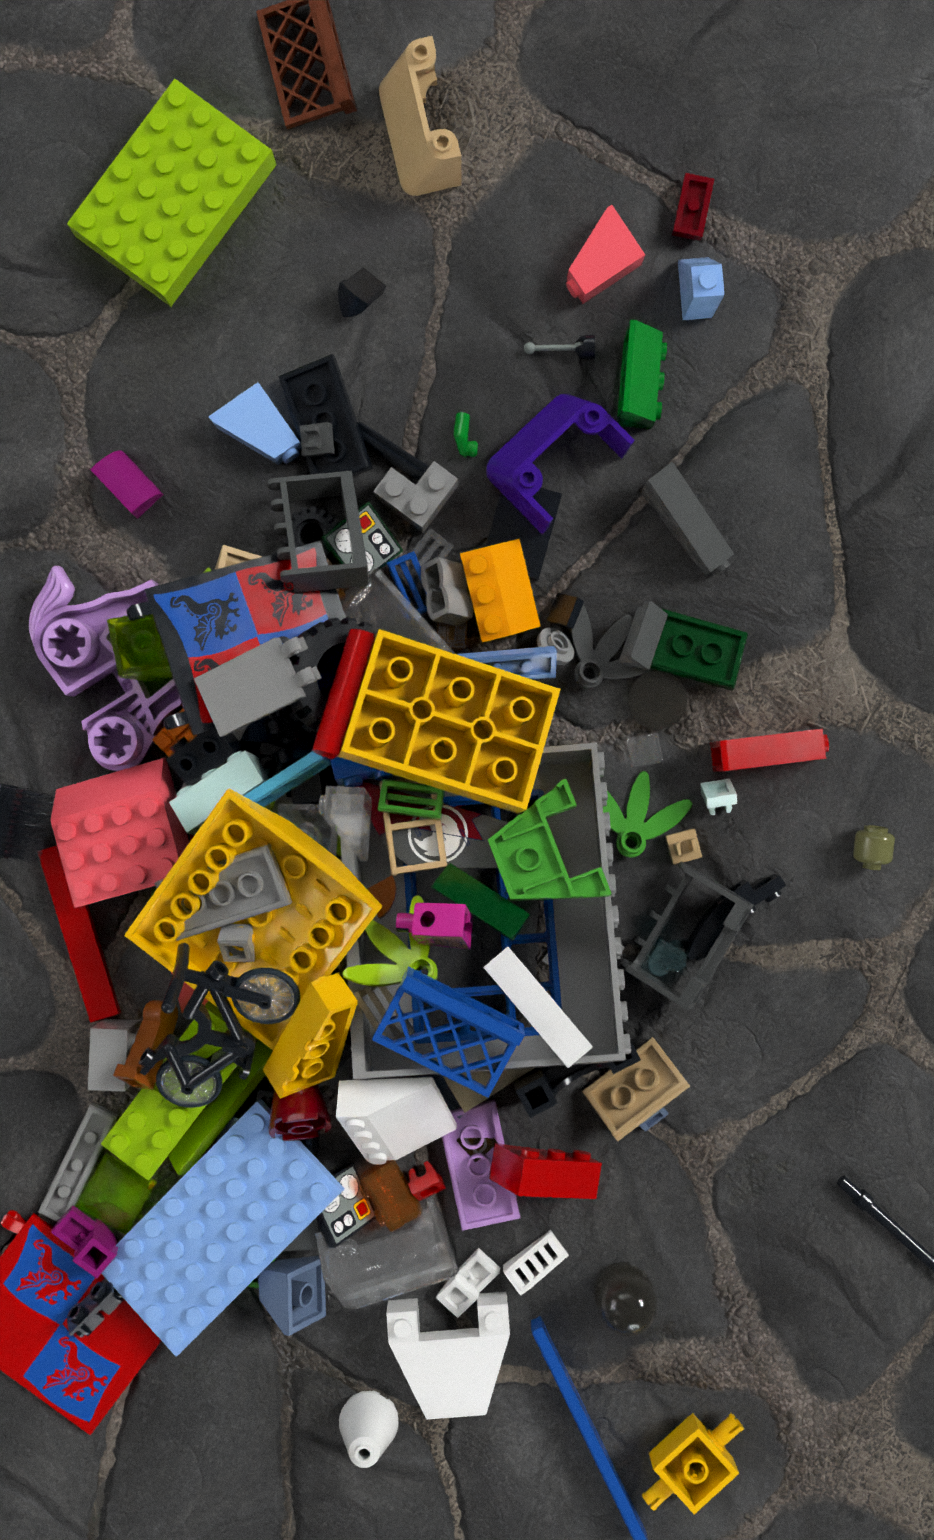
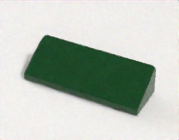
M451 863L447 865L431 886L432 890L452 903L466 904L472 916L512 942L530 916L529 913Z

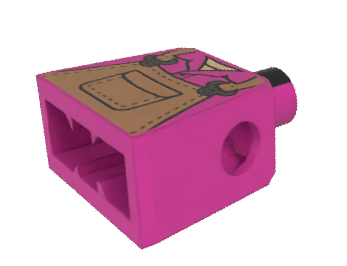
M415 903L414 914H397L396 932L412 933L413 938L418 944L461 949L471 948L473 916L466 904Z

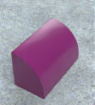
M121 450L105 456L90 469L136 518H139L164 495Z

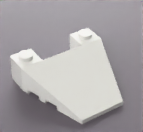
M507 1291L479 1293L477 1299L479 1328L420 1332L418 1298L388 1300L386 1312L388 1343L426 1420L487 1414L510 1336Z

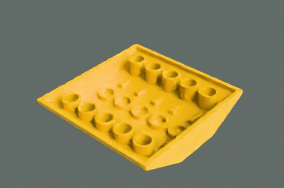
M229 788L124 936L172 973L176 963L177 947L181 943L189 945L188 969L195 971H206L211 963L216 960L227 966L229 976L237 978L243 973L256 968L277 969L286 973L294 980L300 991L301 1001L310 982H313L318 977H327L333 973L382 908V905L340 859L289 820ZM271 843L272 850L293 902L290 905L231 923L252 925V942H254L255 950L254 962H224L217 942L221 927L177 941L176 939L185 930L184 922L186 919L193 916L202 906V901L197 895H205L216 887L219 881V873L232 864L236 855ZM227 859L225 865L218 863V861ZM183 898H185V906L188 909H190L191 912H185L182 909L181 901ZM170 924L173 925V927H174V929H175V934L173 933V930H172V927H171ZM232 946L236 950L244 951L241 947ZM259 974L247 979L259 984L269 983L274 987L273 994L270 996L272 999L271 1006L268 1009H261L256 1004L240 1000L241 1005L249 1013L258 1017L272 1018L282 1015L289 1010L293 1003V992L288 983L283 979L269 974ZM185 982L194 990L197 987L196 984ZM208 991L205 998L216 1006L210 991ZM227 997L240 1025L271 1050H274L292 1016L274 1024L256 1023L242 1016L235 1008L232 998Z

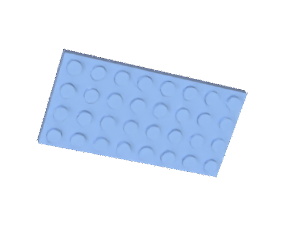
M259 1099L116 1244L118 1247L117 1256L101 1273L109 1283L113 1284L118 1293L176 1357L345 1189L300 1140L284 1141L282 1134L275 1133V1138L269 1135L268 1127L271 1109L262 1099Z

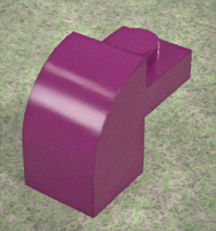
M73 1205L52 1228V1234L75 1250L73 1262L96 1279L117 1256L118 1247L116 1244L118 1242L112 1231L99 1218H96L94 1221Z

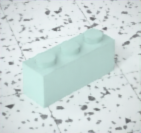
M246 750L238 751L229 756L227 763L220 768H214L204 773L201 781L178 791L177 797L169 803L186 833L195 835L227 789L230 788L244 796L270 778L256 755Z

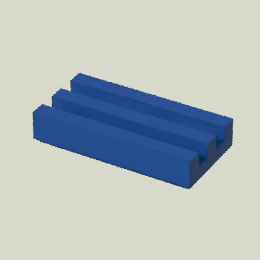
M414 551L386 563L410 619L427 612L426 605L424 606L406 565V561L411 560L422 585L421 566ZM400 564L417 603L418 609L413 610L396 571V565Z

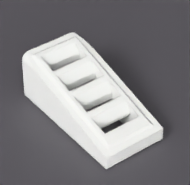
M550 1230L503 1264V1272L517 1292L523 1295L569 1255ZM547 1243L556 1253L554 1257H551L544 1248V1245ZM537 1251H539V1253L546 1261V1263H544L543 1265L535 1256V1253ZM528 1259L536 1268V1270L533 1272H531V1270L525 1263ZM520 1268L526 1277L521 1279L515 1271L516 1269Z

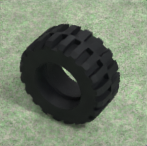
M336 617L322 623L319 622L297 637H304L308 649L289 658L295 673L309 666L311 668L317 666L320 658L328 652H343L350 629H361L374 633L371 631L373 626L365 621L356 624L355 618L346 617L339 620ZM317 681L302 687L306 697L289 705L293 711L289 716L294 722L300 720L304 723L302 729L308 733L318 732L327 699L323 696Z

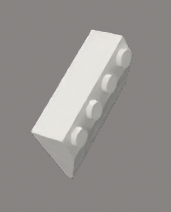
M432 1077L339 1081L336 1118L369 1163L380 1165L385 1164L388 1160H398L457 1128V1123Z

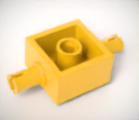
M692 1413L649 1452L653 1470L660 1476V1479L646 1492H643L642 1497L648 1506L651 1504L650 1508L653 1511L674 1493L693 1514H696L739 1474L732 1455L725 1448L726 1444L744 1430L743 1425L737 1418L735 1419L734 1414L730 1413L714 1430H708Z

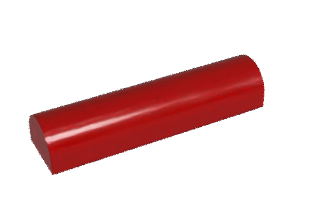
M361 629L349 630L312 751L318 755L334 759L340 753L375 640L374 633Z

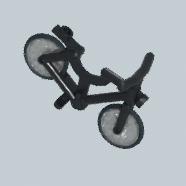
M181 943L177 947L176 963L161 1009L167 1014L173 1012L184 981L196 984L197 987L183 1011V1016L186 1019L196 1020L198 1022V1031L195 1036L185 1041H180L174 1034L167 1035L155 1050L148 1047L143 1052L139 1065H141L140 1073L146 1075L158 1061L167 1058L168 1060L160 1066L156 1075V1085L159 1092L165 1099L175 1105L196 1108L205 1106L217 1098L222 1089L220 1071L231 1063L240 1066L238 1077L243 1080L248 1077L251 1071L256 1041L252 1035L243 1031L227 997L232 998L235 1008L246 1019L260 1024H274L282 1022L293 1015L300 1002V991L290 976L272 968L252 969L243 973L239 978L229 976L227 966L217 960L213 961L206 971L201 970L199 972L188 969L190 947L187 943ZM208 991H210L228 1028L226 1033L212 1030V1020L209 1012L202 1004ZM205 1044L222 1047L206 1059L200 1056L188 1055L199 1050Z

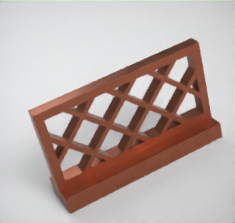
M286 0L256 11L287 129L343 110L345 114L357 111L329 0ZM309 4L311 12L305 23L293 17L298 7ZM276 15L284 18L277 33L268 28L267 18ZM290 22L302 28L295 42L283 36ZM308 32L316 35L318 38L312 52L301 46ZM280 41L292 47L285 61L275 57L274 52ZM297 51L309 56L302 71L290 65ZM315 60L325 65V71L320 80L308 75ZM287 70L299 76L292 90L282 85V79ZM305 79L317 85L309 100L298 94ZM322 89L332 93L333 104L321 107L315 103ZM294 99L305 103L306 106L302 114L291 118L289 109Z

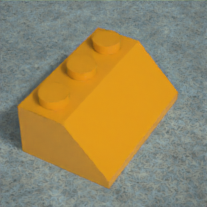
M520 538L460 553L482 642L514 635L541 626Z

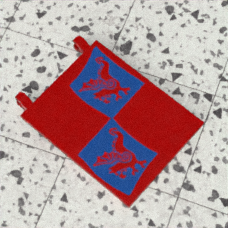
M10 1210L1 1220V1225L7 1230L17 1233V1235L0 1257V1370L87 1434L91 1435L160 1344L161 1340L125 1299L109 1315L102 1310L99 1311V1313L104 1315L105 1319L89 1336L79 1337L76 1332L70 1336L67 1323L69 1311L90 1293V1290L97 1282H101L105 1277L100 1274L96 1279L73 1262L75 1250L52 1234L53 1227L35 1213L26 1222L18 1212Z

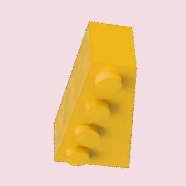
M339 972L327 977H318L313 982H310L263 1068L264 1073L280 1099L334 1078L358 1003V1000Z

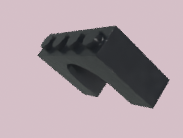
M631 1040V1053L625 1054L626 1060L578 1064L572 1065L569 1068L565 1065L536 1067L515 1080L516 1092L529 1117L532 1118L557 1105V1093L581 1076L601 1068H610L614 1075L639 1062L641 1059Z

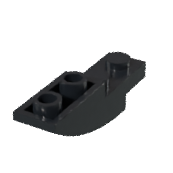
M772 874L751 887L748 881L742 879L729 890L754 904L749 913L750 915L756 911L755 905L763 900L767 903L782 894L780 890L786 884L780 875ZM722 895L705 912L690 935L684 949V954L688 959L693 960L696 958L699 961L707 957L711 950L710 948L713 947L725 926L723 925L724 921L735 905L733 901Z

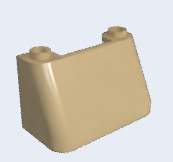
M433 36L412 41L379 86L380 102L402 189L412 196L461 185V152L455 134L447 129L430 131L423 104L426 103L428 88L437 85L435 73L436 48Z

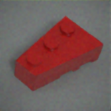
M495 1143L489 1179L517 1196L596 1199L602 1163L591 1158V1153L582 1150H573V1153H567L552 1148L544 1150Z

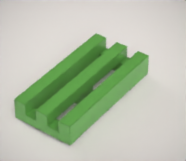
M383 779L378 811L441 820L445 791L423 784ZM388 788L406 791L436 794L437 799L435 800L406 795H398L387 792ZM386 800L435 807V811L388 805Z

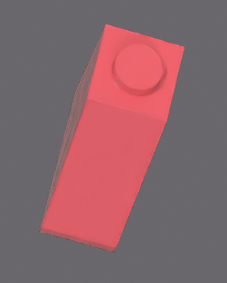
M613 205L607 207L568 270L566 286L570 294L574 298L578 297L582 304L640 267L645 257V253Z

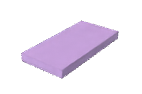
M495 1099L481 1102L466 1113H464L461 1107H458L456 1110H450L457 1123V1128L442 1136L462 1231L519 1219L520 1212L516 1195L489 1179L494 1147L485 1155L477 1153L470 1157L456 1141L460 1138L463 1146L468 1149L479 1148L483 1144L484 1138H494L498 1144H505ZM464 1138H481V1140L475 1145H469L465 1142ZM475 1158H481L476 1163L473 1160Z

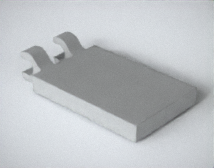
M294 637L283 644L280 638H273L194 678L220 737L233 733L306 697L302 687L321 679V675L317 666L313 668L309 666L295 673L289 658L308 649L304 637Z

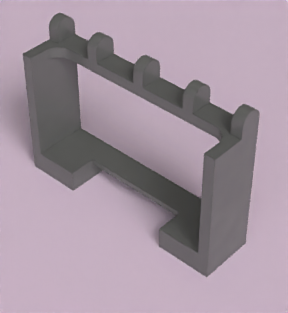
M352 471L269 479L267 482L268 488L272 491L280 490L281 499L271 501V510L274 512L284 511L285 523L274 525V533L277 536L287 535L288 547L279 548L277 550V557L280 560H290L291 562L290 570L280 572V580L285 583L293 582L294 593L367 586L368 565ZM341 496L350 540L352 563L298 569L289 501Z
M680 861L678 867L685 872L681 883L677 889L668 884L666 885L664 890L673 895L662 915L654 910L651 911L649 916L657 920V924L647 940L638 935L636 936L634 941L641 945L642 949L635 961L632 963L630 960L623 958L621 965L626 967L625 971L688 1010L693 1009L754 904ZM695 878L733 901L735 905L724 921L723 925L725 926L697 974L695 977H691L681 994L640 967L690 882Z

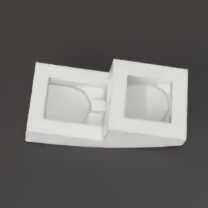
M478 1248L436 1295V1299L458 1318L478 1299L479 1293L499 1274L500 1267Z

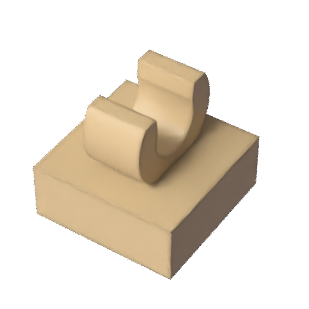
M695 828L665 835L673 865L679 864L680 861L687 862L702 858Z

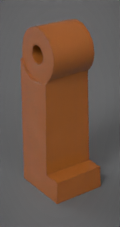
M151 1000L145 1005L143 1021L125 1065L117 1064L113 1076L132 1087L153 1090L157 1071L164 1059L158 1061L146 1075L140 1073L141 1065H139V1060L148 1047L155 1050L167 1035L173 1034L178 1020L177 1006H175L173 1012L167 1014L161 1009L163 1001Z

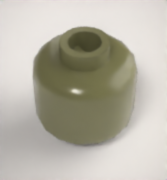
M864 825L863 830L856 832L853 857L857 861L863 862L862 867L865 869L881 870V865L889 864L893 860L894 835L888 832L887 827Z

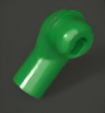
M460 412L455 415L453 432L459 454L465 458L467 456L476 457L478 443L476 441H468L470 415Z

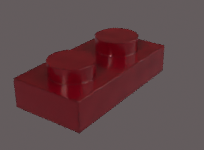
M685 173L672 231L673 236L701 241L714 178Z

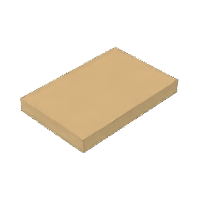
M653 1037L636 1049L641 1059L639 1062L614 1075L610 1069L582 1091L617 1141L621 1140L690 1087Z

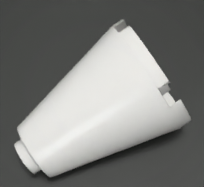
M361 1391L351 1396L342 1408L339 1416L340 1433L349 1457L356 1466L367 1468L374 1465L393 1441L398 1430V1412L394 1403L376 1391Z

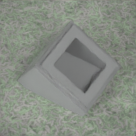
M228 924L221 927L217 942L224 962H254L255 950L254 942H252L253 928L251 924ZM232 946L241 947L244 951L236 950Z

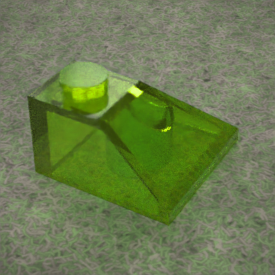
M152 615L130 621L128 616L107 619L119 678L157 681L173 677Z
M105 1153L75 1207L127 1234L135 1224L158 1181L152 1178L148 1181L127 1164Z

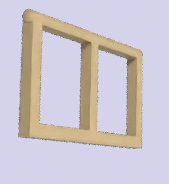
M405 778V779L394 780V781H401V782H409V783L422 784V783H419V782H416V781H412V780H409V779H406V778ZM382 781L379 782L380 792H381ZM431 794V798L436 800L437 795ZM383 812L392 876L447 867L441 820L422 819L391 824L390 813ZM435 825L440 861L397 867L392 831Z

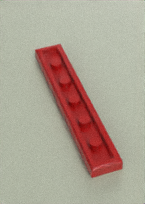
M57 845L40 850L37 853H42L38 854L90 1023L121 1013L89 907L84 905L74 908Z

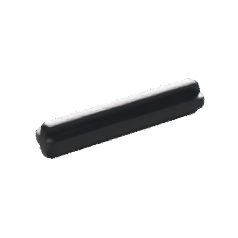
M358 422L366 447L418 481L429 468L428 465L364 423Z

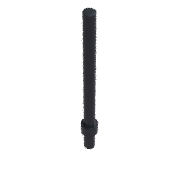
M845 1175L841 1176L837 1181V1185L852 1198V1203L861 1211L866 1210L934 1272V1256L874 1203V1198L865 1189L860 1190Z

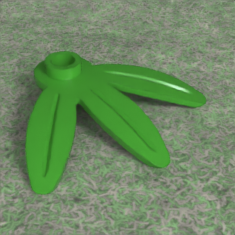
M642 771L631 788L627 802L626 819L608 791L607 806H603V813L609 812L611 830L618 835L616 839L618 851L625 857L634 858L643 853L646 847V840L660 836L677 825L691 809L692 802L685 799L671 804L657 812L644 823L649 805L650 781L648 773ZM632 839L635 841L636 846L629 848L626 846L625 841Z

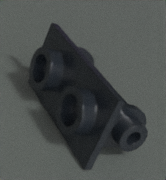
M106 1278L101 1282H97L90 1290V1293L69 1311L67 1323L70 1336L75 1332L79 1337L89 1336L105 1319L104 1315L99 1313V1311L102 1310L109 1315L124 1301V1298Z

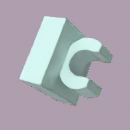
M730 778L700 783L702 797L711 815H715V807L724 806L726 812L730 813L732 805L737 804V793Z

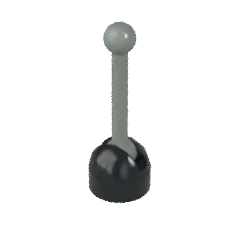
M595 335L581 336L575 344L534 345L532 342H528L524 345V351L527 354H533L535 351H575L581 359L592 360L595 359Z

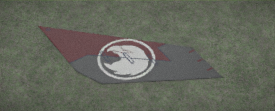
M363 781L362 785L353 788L384 846L388 849L383 812L378 811L380 786ZM388 789L387 792L391 794L418 797L393 789ZM388 801L389 805L433 811L432 806ZM443 804L441 822L447 865L451 863L457 868H498L488 839L507 825L508 822ZM390 813L391 824L428 819ZM435 825L392 831L395 856L408 866L440 861Z

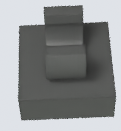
M324 422L300 426L303 457L335 454L331 423Z

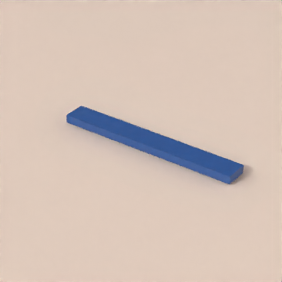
M541 1316L531 1320L532 1335L633 1540H648L643 1523Z

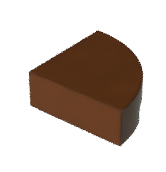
M392 875L367 888L382 905V908L377 913L379 919L388 914L395 901L397 887Z

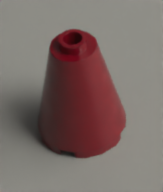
M319 1084L281 1099L274 1089L268 1127L269 1135L272 1138H275L276 1133L282 1134L284 1141L305 1140L317 1137V1130L324 1127L325 1133L332 1127L331 1118Z

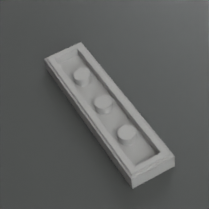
M94 1102L90 1104L38 1213L58 1222L72 1205L76 1206L104 1148L101 1142L115 1125L119 1117L118 1114Z

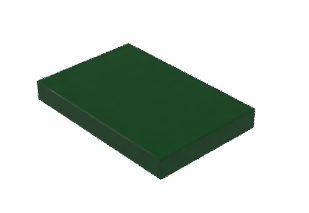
M662 609L668 616L650 668L733 691L748 633Z

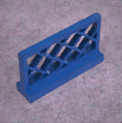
M408 966L395 995L372 1036V1040L489 1098L516 1046H519L525 1036V1028L523 1023ZM404 992L417 998L420 1009L402 1013L399 1001ZM423 1002L429 1004L430 1006L425 1007ZM396 1009L398 1015L391 1017ZM441 1010L447 1014L449 1023L432 1028L427 1013ZM422 1015L427 1030L410 1035L405 1020ZM452 1016L459 1020L454 1022ZM400 1021L405 1037L392 1040L382 1035L387 1025ZM467 1024L475 1027L479 1038L461 1043L456 1028ZM452 1029L456 1045L439 1049L434 1034ZM481 1031L489 1035L483 1036ZM429 1036L434 1051L423 1055L416 1052L412 1041ZM499 1039L508 1044L503 1054L490 1057L485 1042ZM481 1044L486 1059L468 1064L463 1049ZM459 1051L463 1066L453 1069L445 1066L441 1056ZM437 1057L438 1062L432 1060V1058ZM498 1062L496 1068L494 1069L492 1064ZM488 1065L491 1077L486 1086L473 1080L470 1070Z

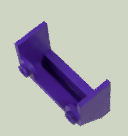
M570 394L556 396L490 458L486 467V475L489 481L542 535L547 531L553 518L533 498L542 486L543 476L532 462L573 423L586 434H598L621 459L627 454L635 441L603 407Z

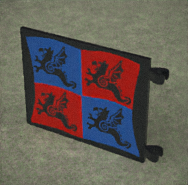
M321 541L295 548L298 569L329 566ZM277 553L144 589L147 602L131 605L126 610L130 621L152 615L184 712L176 713L163 719L165 728L171 730L189 724L193 736L216 729L194 678L273 638H280L283 644L289 639L299 636L319 622L322 623L336 617L339 620L346 618L337 590L329 589L294 593L293 582L285 583L280 580V572L290 570L291 562L290 560L278 559ZM328 652L318 662L317 669L321 679L317 680V684L322 694L330 693L342 652Z

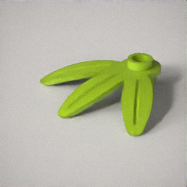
M416 895L412 898L409 913L414 914L415 903H424L421 896ZM373 920L364 930L373 945L386 958L396 963V965L363 964L348 967L342 972L345 979L366 986L399 984L408 966L417 971L422 969L428 971L427 976L435 980L438 977V969L435 962L428 958L430 945L418 944L413 938L412 933H408L411 949H408L394 933Z

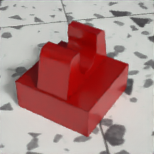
M428 1161L424 1162L426 1173L421 1177H418L417 1172L413 1168L409 1170L410 1182L408 1186L412 1195L419 1201L446 1189L442 1177Z

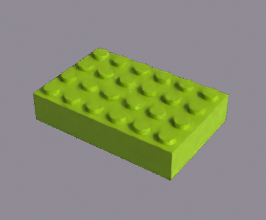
M174 79L73 214L67 225L76 238L172 307L275 168L276 161L273 151L189 88Z

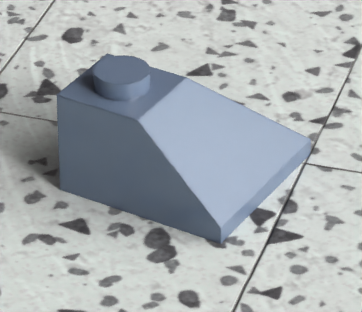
M324 1256L276 1260L259 1274V1300L284 1335L290 1336L326 1316Z

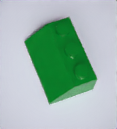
M630 320L623 340L617 423L622 427L652 429L655 421L661 418L662 402H657L658 390L662 391L664 386L665 373L660 372V361H665L667 343L662 342V331L637 320Z

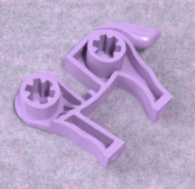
M53 566L30 612L29 633L35 652L66 696L74 697L109 674L113 673L125 694L82 720V728L87 731L89 749L93 758L102 767L112 771H120L137 766L145 759L154 744L152 739L162 730L164 726L163 719L183 709L174 679L150 697L140 674L124 652L113 642V639L130 622L126 610L131 605L147 602L144 589L158 586L159 584L151 579L130 590L108 593L83 604L67 605L73 597L75 587L62 567Z

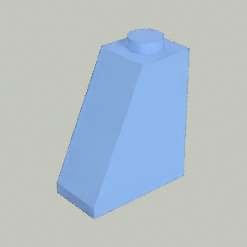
M709 257L678 260L683 320L712 318L724 297L722 264Z
M258 382L209 416L217 429L278 465L283 461L285 464L291 462L300 454L298 451L302 449L299 440Z

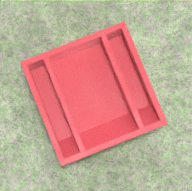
M166 757L56 789L50 821L74 908L155 886L156 881L166 877L190 843L185 829L169 803L177 795Z

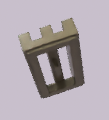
M365 986L359 992L354 993L358 1000V1005L374 1030L377 1029L379 1022L363 997L368 995L383 1017L386 1010L374 990L379 987L390 1004L393 996L386 986ZM406 1019L405 1022L409 1034L412 1035L415 1033V1030L408 1019ZM394 1023L387 1025L395 1036L392 1040L405 1037L404 1032L400 1033ZM383 1031L382 1035L388 1037L385 1031Z

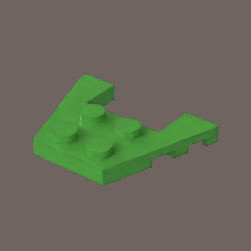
M567 779L561 780L546 795L541 796L531 807L521 815L519 814L488 839L510 901L595 898L612 895L602 867L569 878L546 818L577 807Z

